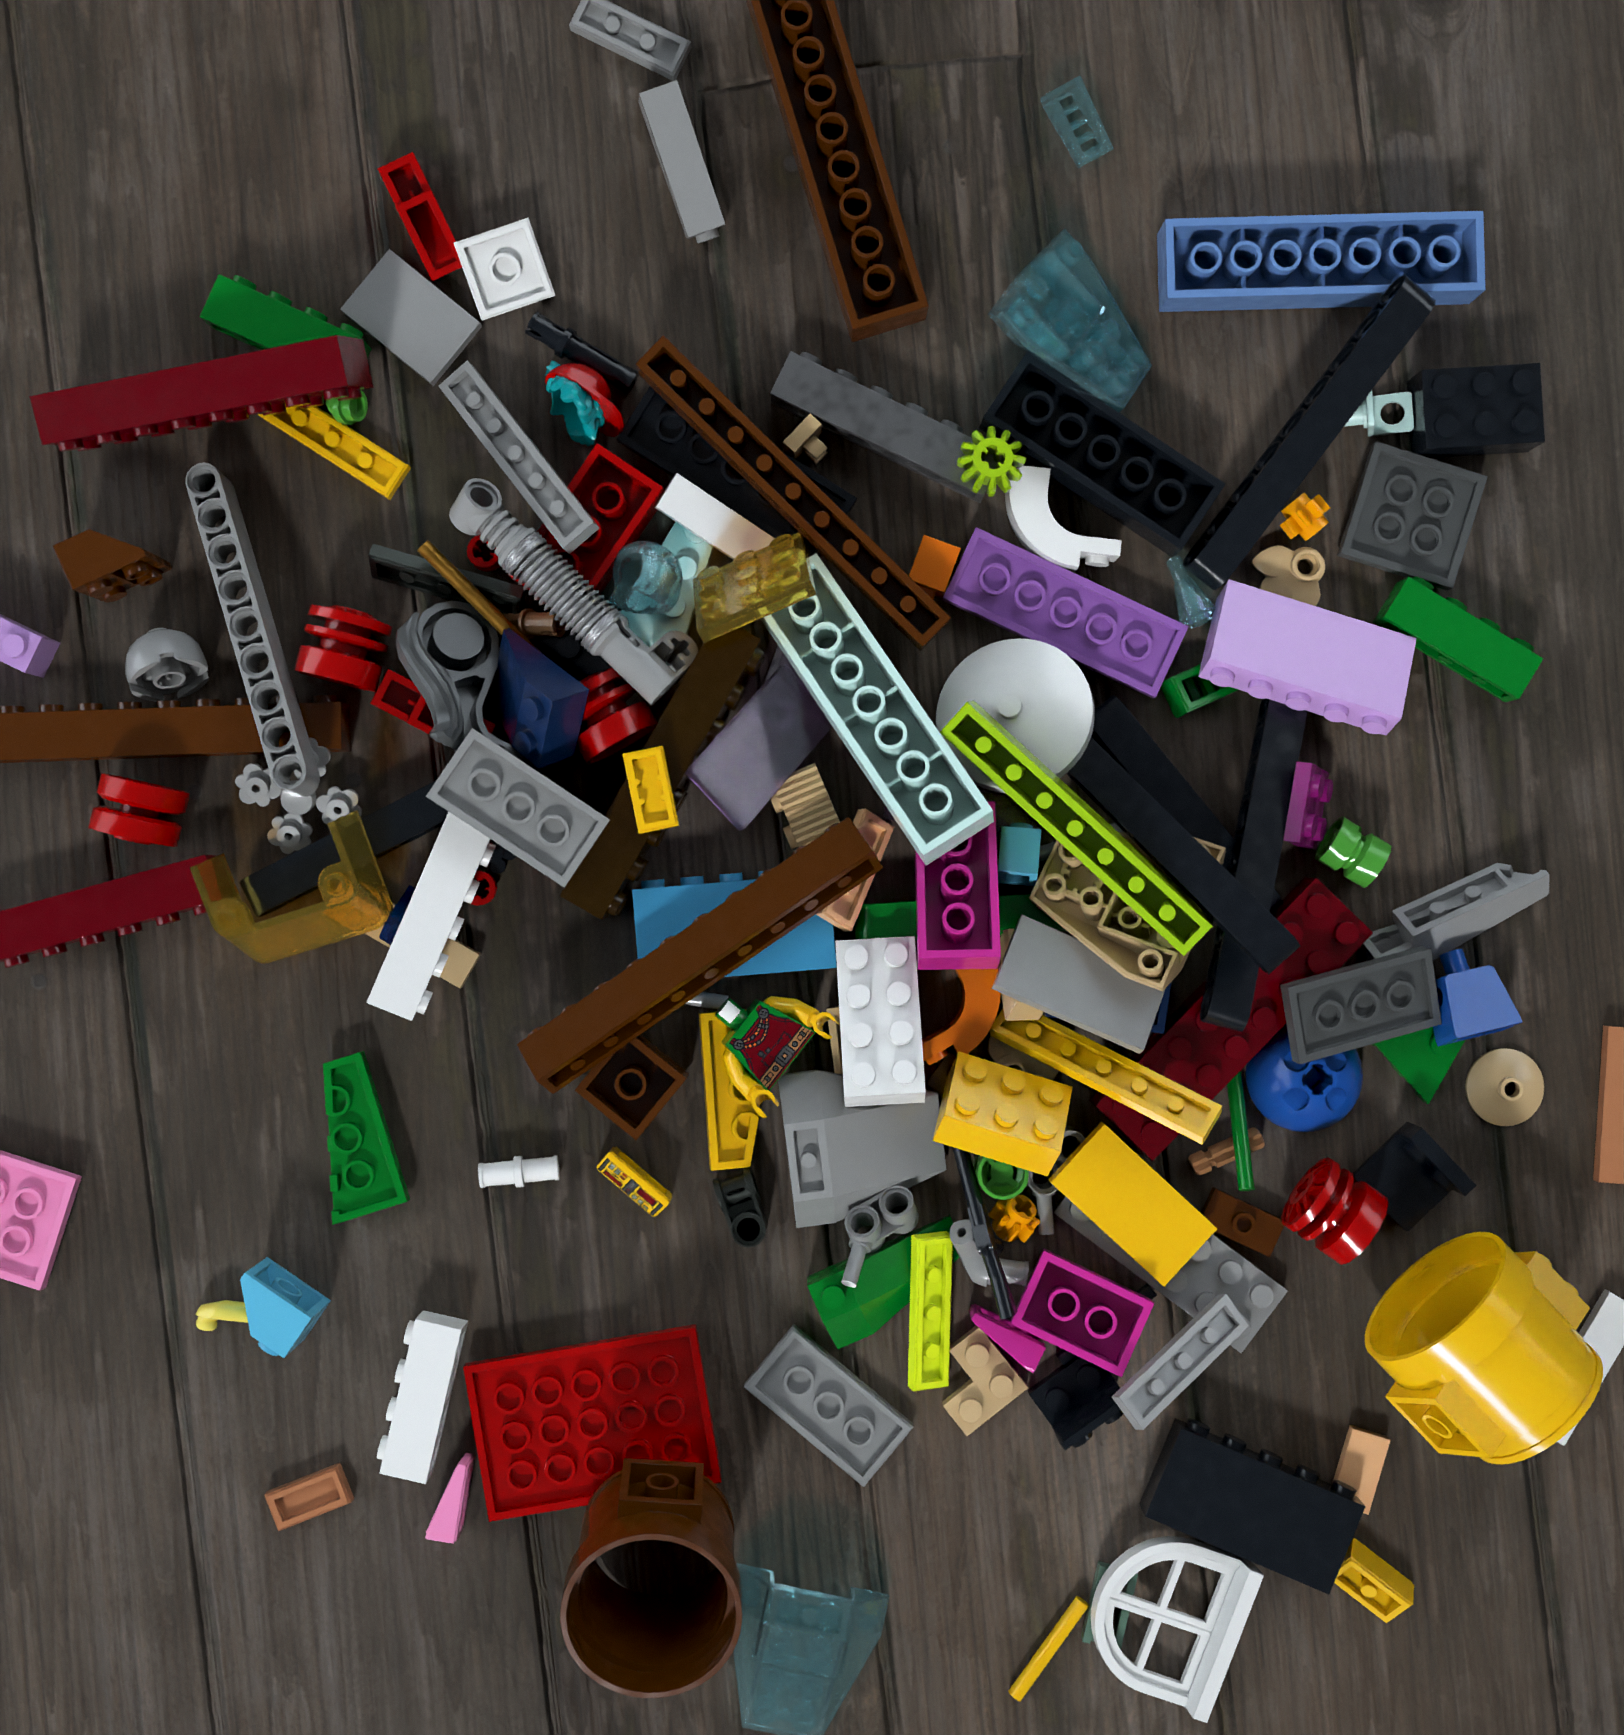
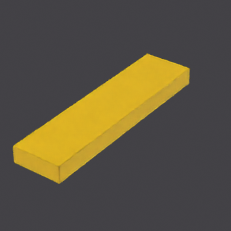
M300 406L286 408L287 412L268 416L257 414L389 500L392 499L411 469L408 464L347 425L337 422L333 416L317 406L311 408H300Z

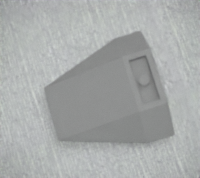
M808 1070L786 1073L778 1080L796 1228L836 1223L845 1219L847 1213L853 1207L859 1206L883 1192L886 1188L893 1185H901L908 1189L947 1170L944 1144L932 1141L940 1110L937 1092L926 1090L925 1103L845 1107L843 1074Z

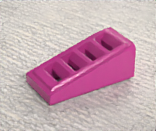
M975 1303L974 1305L971 1304L969 1314L974 1324L1027 1371L1034 1373L1046 1349L1043 1339L1012 1325L1008 1319L1000 1320L999 1315Z

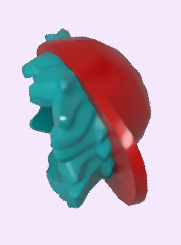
M551 360L550 365L546 366L547 370L544 374L546 390L552 396L550 414L553 416H564L566 429L571 439L582 445L591 446L595 444L597 431L611 437L619 435L624 428L623 418L616 406L610 402L611 390L604 377L593 368L584 364L567 363L560 365L556 361Z

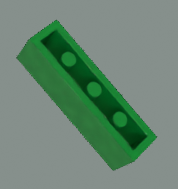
M218 274L199 316L212 329L259 350L334 335L363 339L364 335L358 329L342 323L340 328L327 323V316L310 307H306L304 312L291 306L293 302L277 292L270 291L268 296L256 291L257 286L254 283L238 275H234L233 279H229ZM363 339L368 359L372 349Z
M1407 577L1395 584L1373 623L1380 627L1417 638L1416 649L1503 702L1517 700L1521 697L1544 659L1533 652L1534 647L1530 643L1519 638L1511 639L1499 632L1501 627L1497 623L1483 617L1476 618L1466 612L1467 606L1464 603L1451 597L1443 598L1433 592V585L1422 578Z

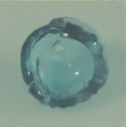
M635 541L624 546L618 552L614 561V591L608 599L609 603L633 614L655 615L670 612L678 602L682 588L683 576L679 561L669 549L653 541Z

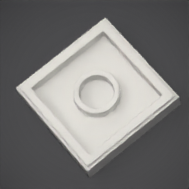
M529 218L454 242L482 321L556 296Z

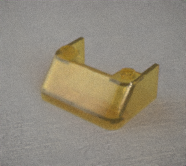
M358 810L327 823L341 861L327 866L319 875L318 887L323 902L255 923L249 907L240 897L224 853L190 867L214 930L251 959L265 964L371 932L385 925L392 917L393 905Z

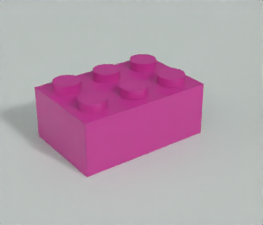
M1043 1248L1016 1307L1018 1312L1011 1318V1324L1122 1377L1154 1306V1302L1140 1293Z

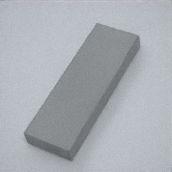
M581 0L569 24L570 31L672 81L676 80L692 48L691 41L608 0Z

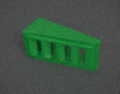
M1201 664L1170 677L1161 685V690L1175 718L1193 712L1238 691V689L1218 686L1219 690L1215 691L1211 681L1198 677ZM1192 677H1196L1204 697H1200Z

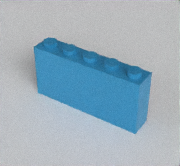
M758 871V877H759L760 874L763 873L764 871ZM742 873L719 874L720 882L704 884L703 876L680 878L681 886L665 887L664 879L641 881L642 889H632L638 959L645 957L658 948L666 938L675 936L690 926L698 916L709 913L725 902L730 894L744 889L757 879L743 880ZM815 914L725 977L837 968L833 925Z

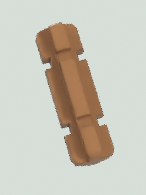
M1254 1127L1248 1129L1250 1152L1252 1153L1263 1148L1265 1143L1258 1129ZM1233 1136L1207 1147L1208 1151L1206 1152L1200 1150L1188 1157L1193 1172L1199 1176L1212 1171L1211 1167L1213 1166L1219 1168L1235 1160Z

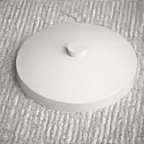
M1018 638L997 641L970 654L948 677L937 704L936 726L939 732L966 702L974 700L1059 778L1064 776L1082 757L1091 739L1095 721V707L1091 689L1079 666L1058 648L1032 639ZM942 735L976 785L990 791L1005 793Z

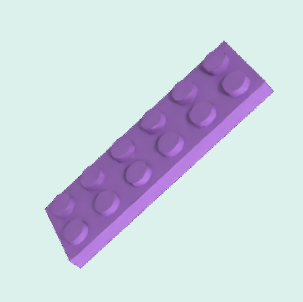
M977 527L942 598L943 601L1024 639H1032L1050 644L1066 653L1075 663L1152 699L1157 696L1189 627Z

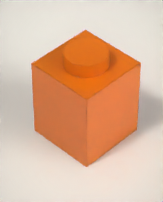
M924 535L909 577L933 600L935 596L942 598L961 548Z

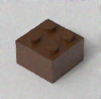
M640 1034L595 1065L575 1091L632 1138L637 1140L684 1083L689 1073Z

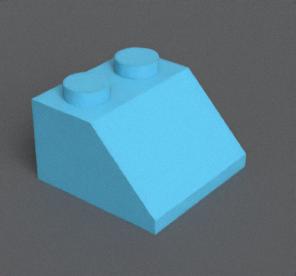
M268 1257L246 1271L240 1279L250 1335L259 1341L258 1345L263 1351L272 1356L280 1355L285 1358L305 1340L331 1302L330 1299Z

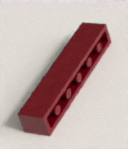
M205 854L0 911V962H4L5 968L29 963L28 955L42 952L43 958L68 952L67 944L80 941L81 947L105 942L104 934L118 931L119 937L143 931V923L154 920L157 926L174 923L181 920L179 913L193 910L194 915L198 916L219 910L217 903L229 900L218 856Z

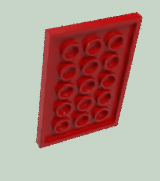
M696 1324L465 1363L463 1366L489 1522L586 1506L598 1487L610 1476L622 1470L624 1458L704 1463L703 1475L715 1484L722 1482Z

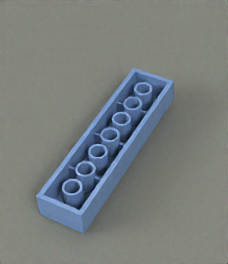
M1483 211L1165 219L1157 233L1159 312L1374 307L1388 287L1404 274L1436 300L1435 305L1470 304L1486 290Z

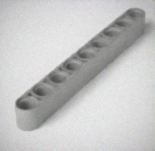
M205 462L197 463L187 472L185 478L186 488L270 775L274 784L280 789L297 797H307L318 788L320 775L235 488L232 482L212 464ZM215 481L214 486L205 492L207 485ZM226 516L223 524L215 527L219 518ZM236 551L235 558L231 562L226 563L228 555ZM247 586L246 594L236 600L239 590ZM258 622L257 630L252 635L247 636V630L250 625ZM269 658L266 669L258 673L257 668L260 662ZM279 694L280 699L277 706L268 710L270 699ZM290 731L291 737L288 743L279 747V739L282 734ZM301 768L302 774L298 782L290 784L291 773L295 769Z

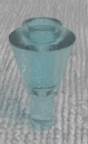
M1175 556L1167 560L1166 564L1175 582L1174 590L1179 622L1185 625L1188 624L1190 628H1196L1209 622L1212 619L1210 614L1216 610L1214 604L1194 579L1189 577L1187 570L1183 567L1181 556Z

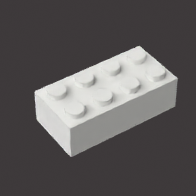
M915 936L836 940L845 1107L925 1103L926 1089Z

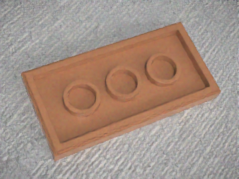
M1603 1025L1593 1180L1601 1183L1624 1184V1027Z

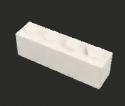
M423 1310L415 1321H409L404 1335V1344L409 1345L406 1359H400L395 1374V1382L400 1383L397 1397L391 1398L386 1413V1420L391 1421L388 1436H382L377 1452V1459L382 1460L379 1474L426 1484L431 1477L436 1463L468 1320Z

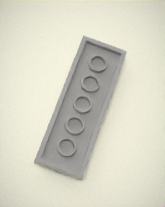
M1065 1195L1060 1198L1053 1208V1213L1193 1318L1218 1294H1226L1249 1325L1230 1344L1240 1353L1244 1351L1288 1292L1283 1286L1213 1234L1164 1287Z

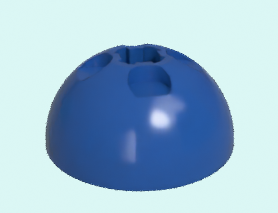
M1285 1024L1247 1063L1246 1084L1254 1105L1269 1121L1291 1131L1314 1132L1335 1125L1352 1110L1362 1089L1363 1068L1357 1049L1304 1064L1292 1061L1287 1025ZM1320 1080L1319 1084L1313 1089L1312 1086Z

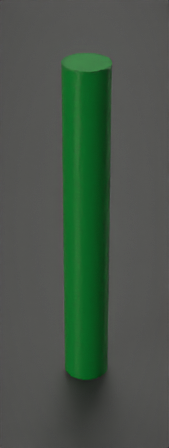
M1239 1072L1227 1084L1238 1189L1239 1191L1255 1190L1242 1074Z

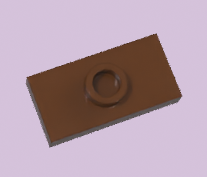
M1212 1187L1201 1211V1214L1217 1228L1215 1232L1268 1257L1271 1256L1284 1228L1281 1218L1215 1187Z

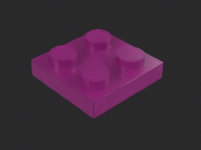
M1296 762L1283 841L1301 848L1317 850L1318 841H1323L1326 833L1327 821L1326 818H1322L1324 803H1329L1332 797L1333 780L1329 779L1327 771L1313 763Z

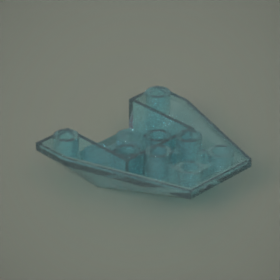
M1066 229L1062 230L1016 276L988 313L991 319L1015 345L1029 352L1117 412L1122 411L1152 367L1150 360L1092 259L1084 251L1082 245Z
M737 1564L742 1582V1625L739 1639L733 1652L742 1727L777 1735H824L882 1635L889 1595L854 1587L850 1588L848 1598L774 1583V1571Z

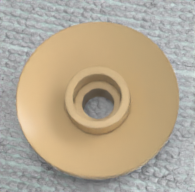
M1507 1048L1494 1049L1481 1055L1470 1067L1465 1083L1466 1097L1472 1110L1481 1119L1498 1126H1514L1528 1120L1538 1110L1544 1095V1080L1537 1064L1526 1054ZM1513 1082L1515 1092L1507 1096L1505 1086L1507 1083Z

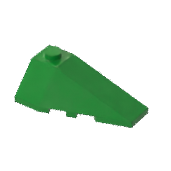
M950 1215L885 1242L877 1252L866 1254L857 1286L854 1288L841 1283L848 1259L807 1276V1287L822 1322L837 1349L874 1334L910 1302L911 1235L941 1231L950 1232V1228L953 1225ZM954 1246L952 1251V1264L958 1258H960Z

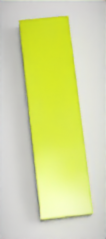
M948 1231L911 1235L908 1387L913 1392L949 1386L953 1244Z

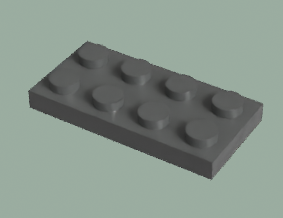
M1424 946L1280 985L1292 1061L1298 1064H1304L1442 1024L1431 948Z

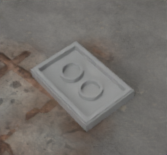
M390 249L340 309L347 317L432 386L437 383L482 328L478 320Z

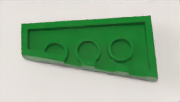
M357 1052L323 1063L326 1115H328L329 1127L327 1145L331 1162V1175H329L330 1192H332L333 1196L332 1225L409 1201L410 1196L365 1052Z

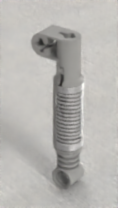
M473 478L466 482L449 512L450 520L458 530L468 535H480V540L483 543L488 542L487 547L490 550L495 549L494 553L498 556V564L503 570H506L508 575H513V580L519 579L518 585L524 584L523 590L530 589L529 595L535 594L534 600H539V605L545 604L544 610L551 608L549 615L556 614L555 620L561 619L560 625L567 623L565 630L572 628L570 635L577 633L575 640L582 639L581 646H584L587 652L592 656H601L650 705L654 704L678 683L698 653L697 645L691 637L680 631H670L652 646L648 647L628 627V619L624 614H621V611H618L615 605H609V600H604V595H599V590H594V585H589V580H583V575H578V570H573V565H568V560H563V555H557V550H552V545L547 544V540L542 538L539 532L534 528H526L523 524L518 525L519 520L517 518H511L512 514L508 510L503 511L502 497L496 486L480 478Z

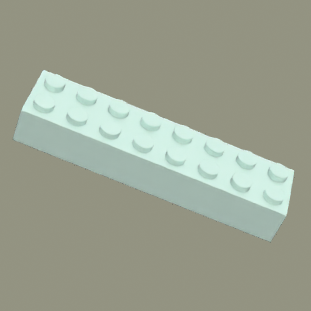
M817 553L749 596L755 612L926 866L994 822L992 808Z

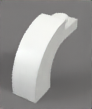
M1017 467L1022 473V477L1018 482L1009 480L1011 489L1005 493V503L1011 527L1027 551L1071 572H1075L1079 568L1080 559H1085V564L1089 566L1107 567L1109 562H1115L1120 557L1122 540L1077 535L1064 529L1054 519L1048 504L1050 468Z

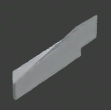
M1495 863L1392 910L1395 924L1372 931L1373 934L1361 945L1366 960L1369 961L1420 946L1431 948L1432 959L1435 960L1439 958V955L1455 949L1546 897L1549 894V873L1546 870H1540L1533 875L1513 872L1512 865Z

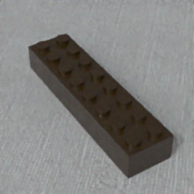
M718 616L643 748L664 747L677 813L688 795L683 790L690 777L697 779L707 762V759L703 756L709 743L716 745L727 725L722 720L728 709L735 712L746 693L745 687L742 686L748 675L755 677L765 660L761 639L721 616ZM627 778L605 815L610 821L560 894V897L601 920L608 919L611 915L619 916L630 897L629 894L625 893L631 880L634 882L635 880L639 881L649 864V861L644 857L650 846L658 847L668 831L667 828L642 834L638 833Z

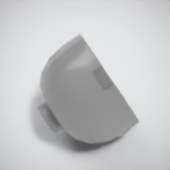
M166 628L151 629L146 634L140 636L129 647L125 660V675L133 695L143 700L163 701V694H171L178 691L177 698H183L200 690L209 678L207 661L199 644L191 636L177 630Z

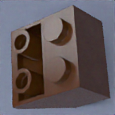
M91 529L53 545L72 590L106 603L125 597L127 595L126 590L136 585L148 586L160 581L163 578L162 574L172 569L170 562L142 548Z

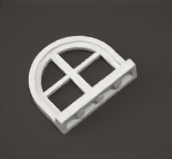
M1164 1536L1136 1544L1122 1553L1108 1567L1096 1588L1091 1607V1629L1096 1647L1106 1665L1123 1683L1144 1694L1184 1706L1193 1719L1207 1723L1264 1574L1249 1560L1185 1537ZM1174 1560L1157 1604L1121 1592L1127 1582L1140 1570L1157 1562ZM1185 1561L1221 1573L1204 1619L1167 1607ZM1115 1607L1151 1619L1134 1663L1123 1654L1117 1644L1113 1629ZM1161 1622L1198 1634L1180 1681L1144 1669Z

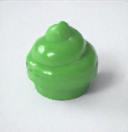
M362 390L361 398L346 401L334 399L325 402L328 411L335 420L345 425H352L362 421L368 409L367 397Z

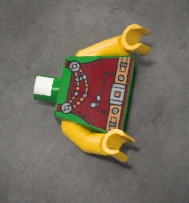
M770 996L763 1002L755 999L746 1010L729 997L715 1014V1017L731 1029L722 1040V1044L726 1047L722 1058L730 1081L747 1100L752 1102L754 1110L762 1118L767 1116L760 1109L761 1103L765 1100H772L777 1107L779 1106V1102L770 1090L813 1035L817 1033L825 1039H831V1035L823 1032L824 1023L832 1020L840 1025L839 1019L828 1012L820 1013L816 1008L796 998Z

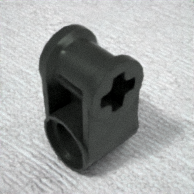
M747 1167L742 1174L722 1181L719 1178L713 1179V1187L718 1203L725 1215L734 1241L746 1248L755 1247L760 1244L765 1237L768 1225L751 1168ZM741 1187H744L743 1189H740V1190L734 1191V1192H732V1193H729L730 1191H733V1190L739 1189V1188H741ZM744 1218H753L759 1223L760 1232L753 1237L744 1236L739 1230V1222Z

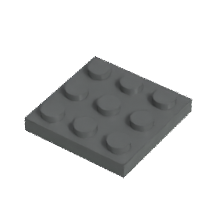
M1375 441L1369 450L1337 556L1406 578L1419 577L1428 581L1433 586L1447 591L1452 589L1488 476Z

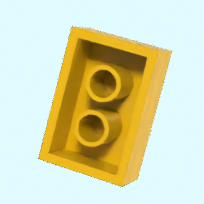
M958 1051L946 1079L932 1141L1048 1176L1062 1151L1073 1087Z

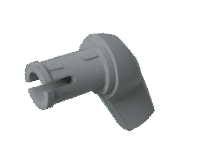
M970 1219L954 1222L949 1232L950 1239L966 1272L974 1283L987 1287V1284L991 1285L984 1261L975 1244ZM999 1258L1007 1282L1026 1287L1029 1261L1023 1262Z

